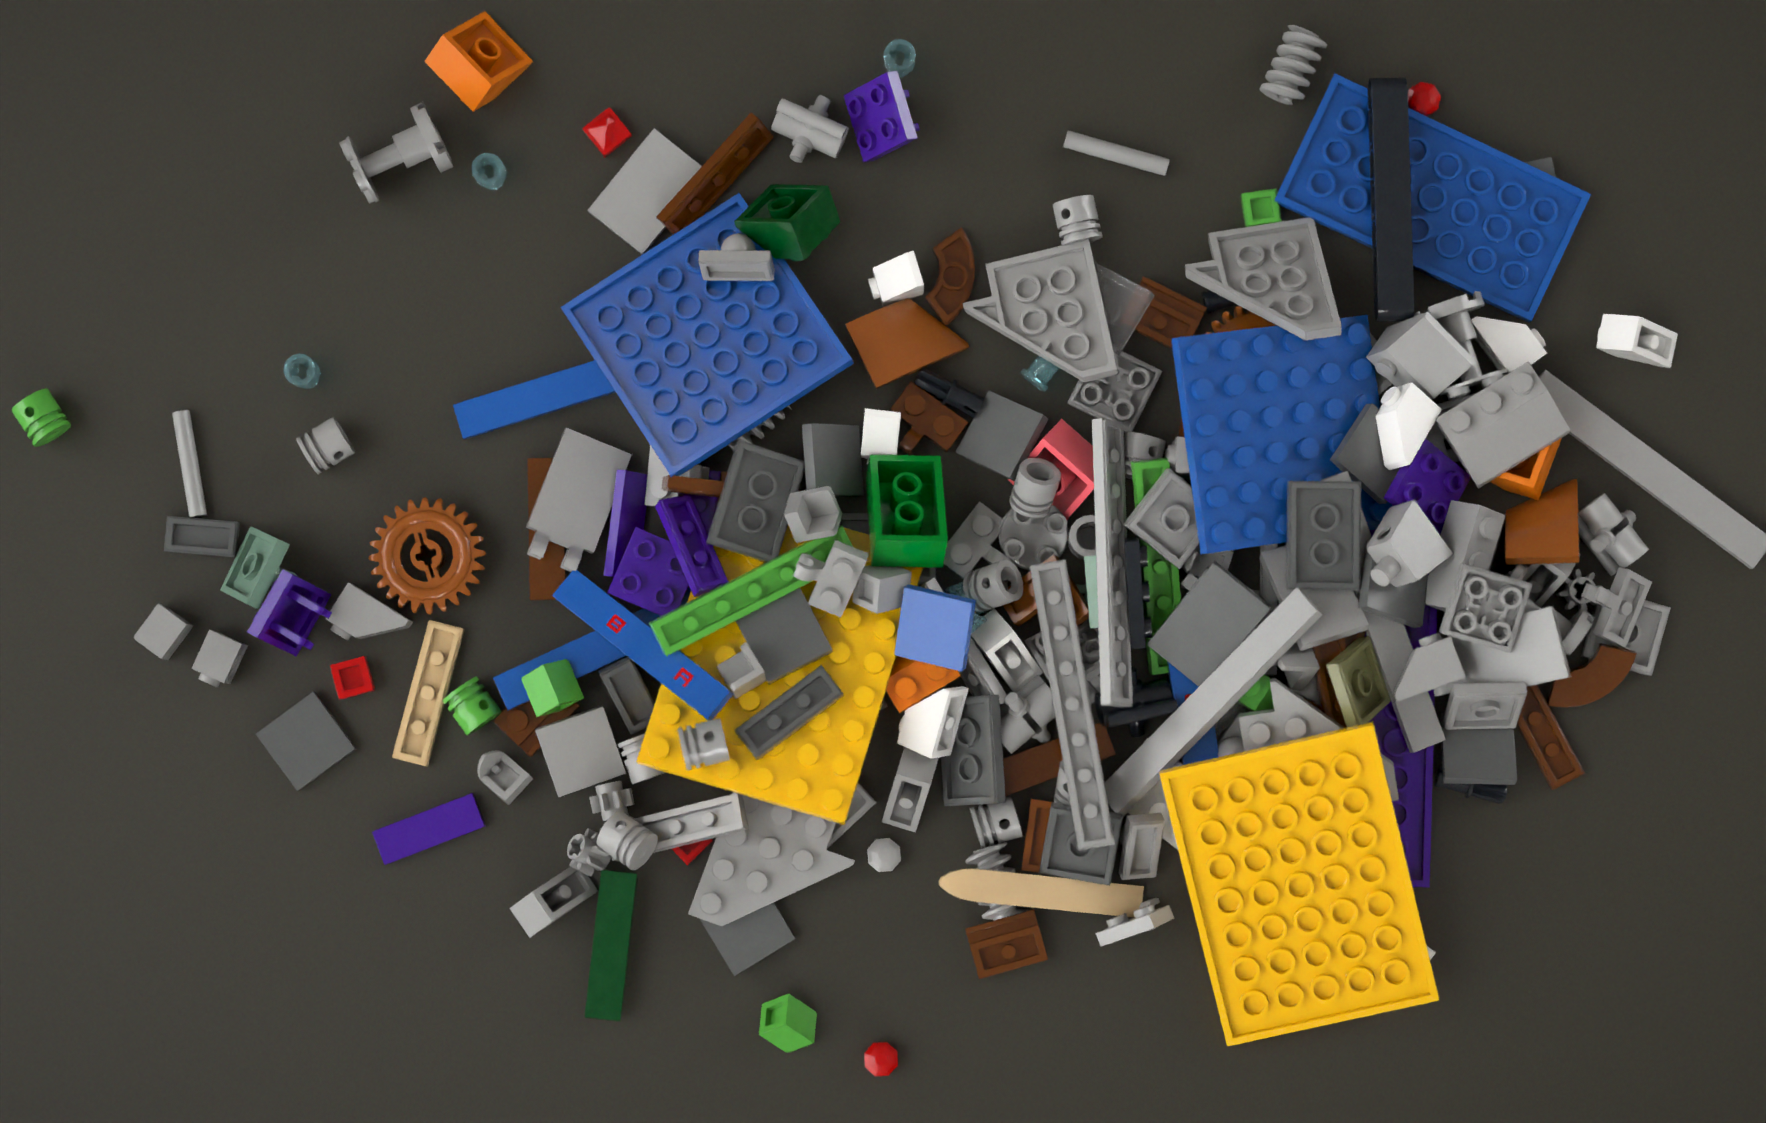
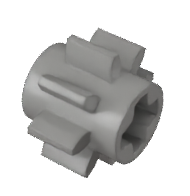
M1580 569L1573 570L1574 579L1570 580L1567 578L1562 583L1565 585L1564 589L1556 595L1566 599L1565 610L1578 605L1579 610L1583 608L1587 611L1586 603L1598 605L1582 597L1576 598L1577 591L1573 588V586L1581 584L1586 586V583L1596 588L1603 587L1600 585L1596 586L1592 581L1595 577L1594 572L1586 577H1582Z
M622 781L595 786L597 795L589 797L592 813L601 812L602 821L608 820L618 811H624L628 814L627 806L635 805L632 789H623Z
M588 828L585 831V835L576 834L570 840L567 847V855L572 859L569 866L588 876H592L594 869L597 871L605 869L611 859V855L597 845L598 832Z

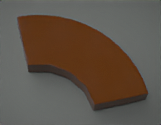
M962 227L933 247L939 262V276L935 287L926 295L925 299L945 326H948L963 310V303L968 301L974 283V254L970 241Z
M1600 643L1594 656L1584 665L1569 669L1571 677L1553 681L1547 701L1548 705L1576 707L1589 704L1606 696L1624 680L1634 663L1637 653L1632 650Z

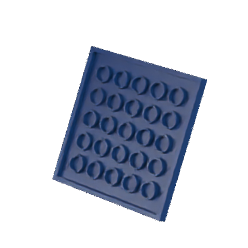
M740 193L561 307L671 477L682 475L854 364L852 358L785 259H775L772 256L775 268L774 280L772 281L703 280L698 262L699 250H721L722 243L728 236L737 233L744 234L736 227L734 222L749 207ZM753 241L756 251H765Z
M1368 315L1340 318L1342 326L1341 335L1312 340H1304L1279 326L1171 339L1201 554L1287 542V481H1320L1342 472L1330 461L1331 457L1366 404L1373 403L1380 409L1375 366L1366 358L1372 349ZM1361 489V509L1369 530L1377 529L1386 512L1393 505L1388 501L1386 504H1378Z

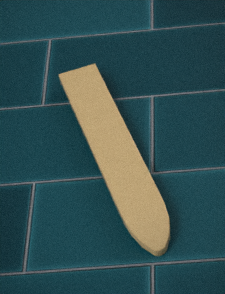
M982 869L952 871L940 877L939 885L947 893L968 901L1113 916L1126 913L1128 917H1135L1133 911L1139 909L1143 901L1144 886L1110 883L1109 886L1068 878Z

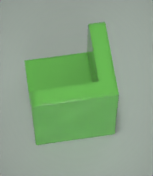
M567 659L543 664L522 677L523 685L537 717L562 711L584 698L570 662Z
M790 994L778 997L762 1004L759 1035L787 1053L811 1045L815 1039L817 1013Z

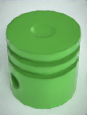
M47 388L30 394L12 408V413L25 432H28V438L33 440L32 444L34 447H40L55 440L71 427V423L66 420V415L61 413L62 409Z
M477 676L455 689L442 700L445 705L449 704L448 710L450 712H455L452 716L466 736L476 732L502 712L489 692L483 691L484 685L478 684L480 679Z

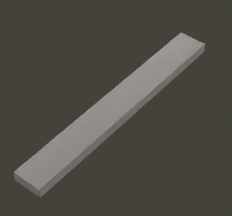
M1546 369L1541 373L1539 378L1549 391L1571 430L1569 434L1748 568L1754 569L1766 552V533Z
M1098 418L1092 419L1101 705L1123 708L1132 707L1133 705L1125 554L1127 527L1123 525L1126 521L1124 430L1122 422Z
M1343 471L1320 481H1351L1348 471ZM1362 509L1360 590H1353L1358 602L1360 600L1366 540L1372 538ZM1363 610L1369 624L1365 632L1371 639L1409 752L1414 753L1446 740L1428 691L1398 702H1393L1392 700L1393 690L1413 650L1404 624Z
M1066 559L1030 565L1078 851L1114 845Z
M1296 587L1104 783L1107 803L1115 813H1120L1124 817L1161 779L1160 770L1172 768L1323 615L1301 589Z

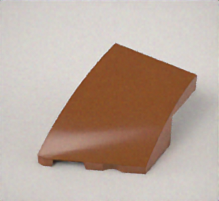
M910 298L890 304L845 324L876 390L903 376H909L922 368L938 361L941 362L969 348L968 343Z
M1572 479L1542 493L1539 500L1529 499L1506 510V565L1579 563L1577 479Z

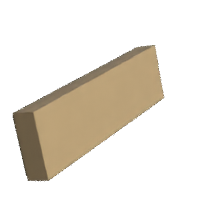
M432 620L428 621L392 758L428 767L444 708L442 700L448 693L465 629Z

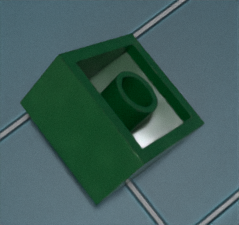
M771 184L734 222L740 231L765 251H770L775 259L802 261L808 258L811 252L823 240L829 237L831 231L841 221L828 185Z

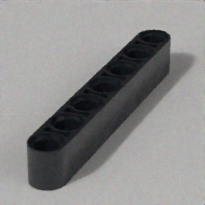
M1369 78L1368 126L1374 315L1376 322H1397L1414 317L1408 88L1406 78Z

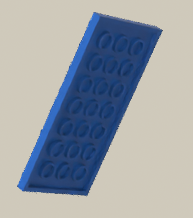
M1334 74L1274 201L1306 218H1312L1314 222L1372 249L1368 89L1338 74ZM1408 108L1413 268L1473 296L1474 292L1480 291L1484 302L1530 323L1591 194Z

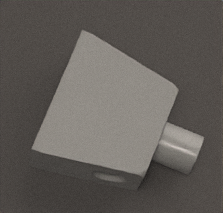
M1415 500L1390 507L1367 544V551L1377 564L1371 570V578L1380 586H1387L1391 583L1393 586L1398 587L1415 582L1453 554Z

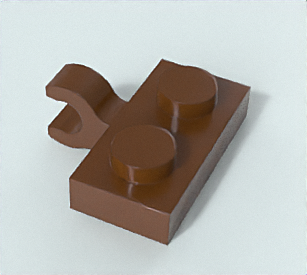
M910 381L890 409L893 412H901V420L912 427L898 447L907 455H911L924 436L942 450L948 452L968 424L966 420L944 406L912 381Z

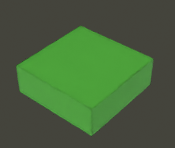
M1277 188L1241 194L1245 227L1282 222L1279 203L1274 201L1277 195Z

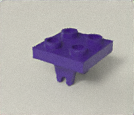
M898 71L886 72L844 95L863 162L875 161L917 139L916 132L920 131L918 123H913L906 101V98L910 97L909 91L903 90Z
M1425 438L1411 464L1400 467L1384 499L1393 506L1415 500L1440 535L1451 500L1459 501L1471 477Z
M635 527L607 593L663 616L681 606L689 584L671 542Z
M282 569L280 575L272 584L271 591L263 605L255 614L247 632L297 657L302 646L309 650L313 648L314 643L307 640V637L319 616L322 615L328 619L330 618L332 612L324 607L331 594Z

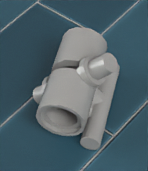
M818 95L814 105H810L808 109L783 98L780 100L771 130L793 140L792 145L794 148L789 156L793 161L802 163L806 153H810L812 149L835 159L839 155L849 127L827 118L828 113L826 111L831 103L827 97Z
M1603 493L1578 512V527L1580 538L1609 575L1612 576L1617 573L1619 567L1626 568L1645 554L1649 548L1632 528L1636 520L1635 513L1631 510L1620 513L1609 497Z
M1039 675L1034 677L1017 693H1009L1005 698V703L1000 706L1002 744L1011 754L1030 738L1037 739L1040 743H1046L1051 738V734L1047 730V724L1055 718L1051 689Z

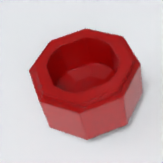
M1419 82L1408 90V108L1427 117L1438 110L1441 95L1433 84Z
M887 1041L873 1042L864 1052L865 1068L874 1076H889L898 1066L897 1050Z

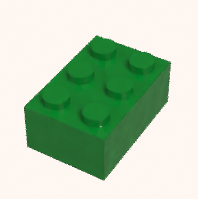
M870 455L866 476L871 566L943 568L948 538L941 456Z

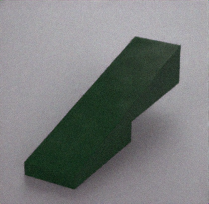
M601 870L585 1018L621 1022L638 883L637 874Z

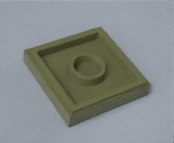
M1369 636L1357 638L1326 665L1347 728L1368 723L1390 703L1391 700Z

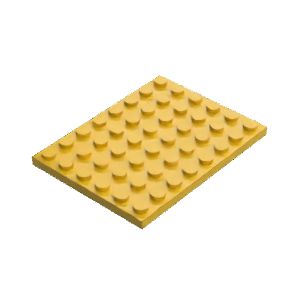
M789 525L787 526L778 556L807 542L796 543ZM844 528L852 546L869 553L865 566L871 565L869 534ZM713 546L728 582L765 563ZM901 567L912 572L910 585L918 586L924 567ZM815 580L800 587L807 602H809L817 582ZM692 591L690 592L688 602L698 598L693 596ZM853 592L842 617L809 605L833 652L769 685L766 681L737 699L734 696L729 699L714 719H721L730 761L709 766L701 763L700 768H696L693 765L691 766L692 770L687 771L677 728L682 727L683 730H687L686 726L688 725L696 728L695 724L708 720L661 683L637 757V764L845 825L896 659L894 653L901 608L877 614L853 603ZM736 621L679 651L729 689L719 673L717 665L741 652L740 646L746 643ZM822 665L844 696L759 760H756L737 736L735 729Z
M1373 722L1160 770L1159 774L1227 1046L1439 1001Z

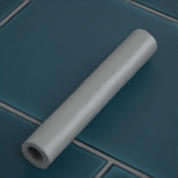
M1069 130L1063 146L1067 149L1162 176L1166 175L1170 161L1168 158Z
M190 410L176 411L172 413L189 518L206 516L207 510Z

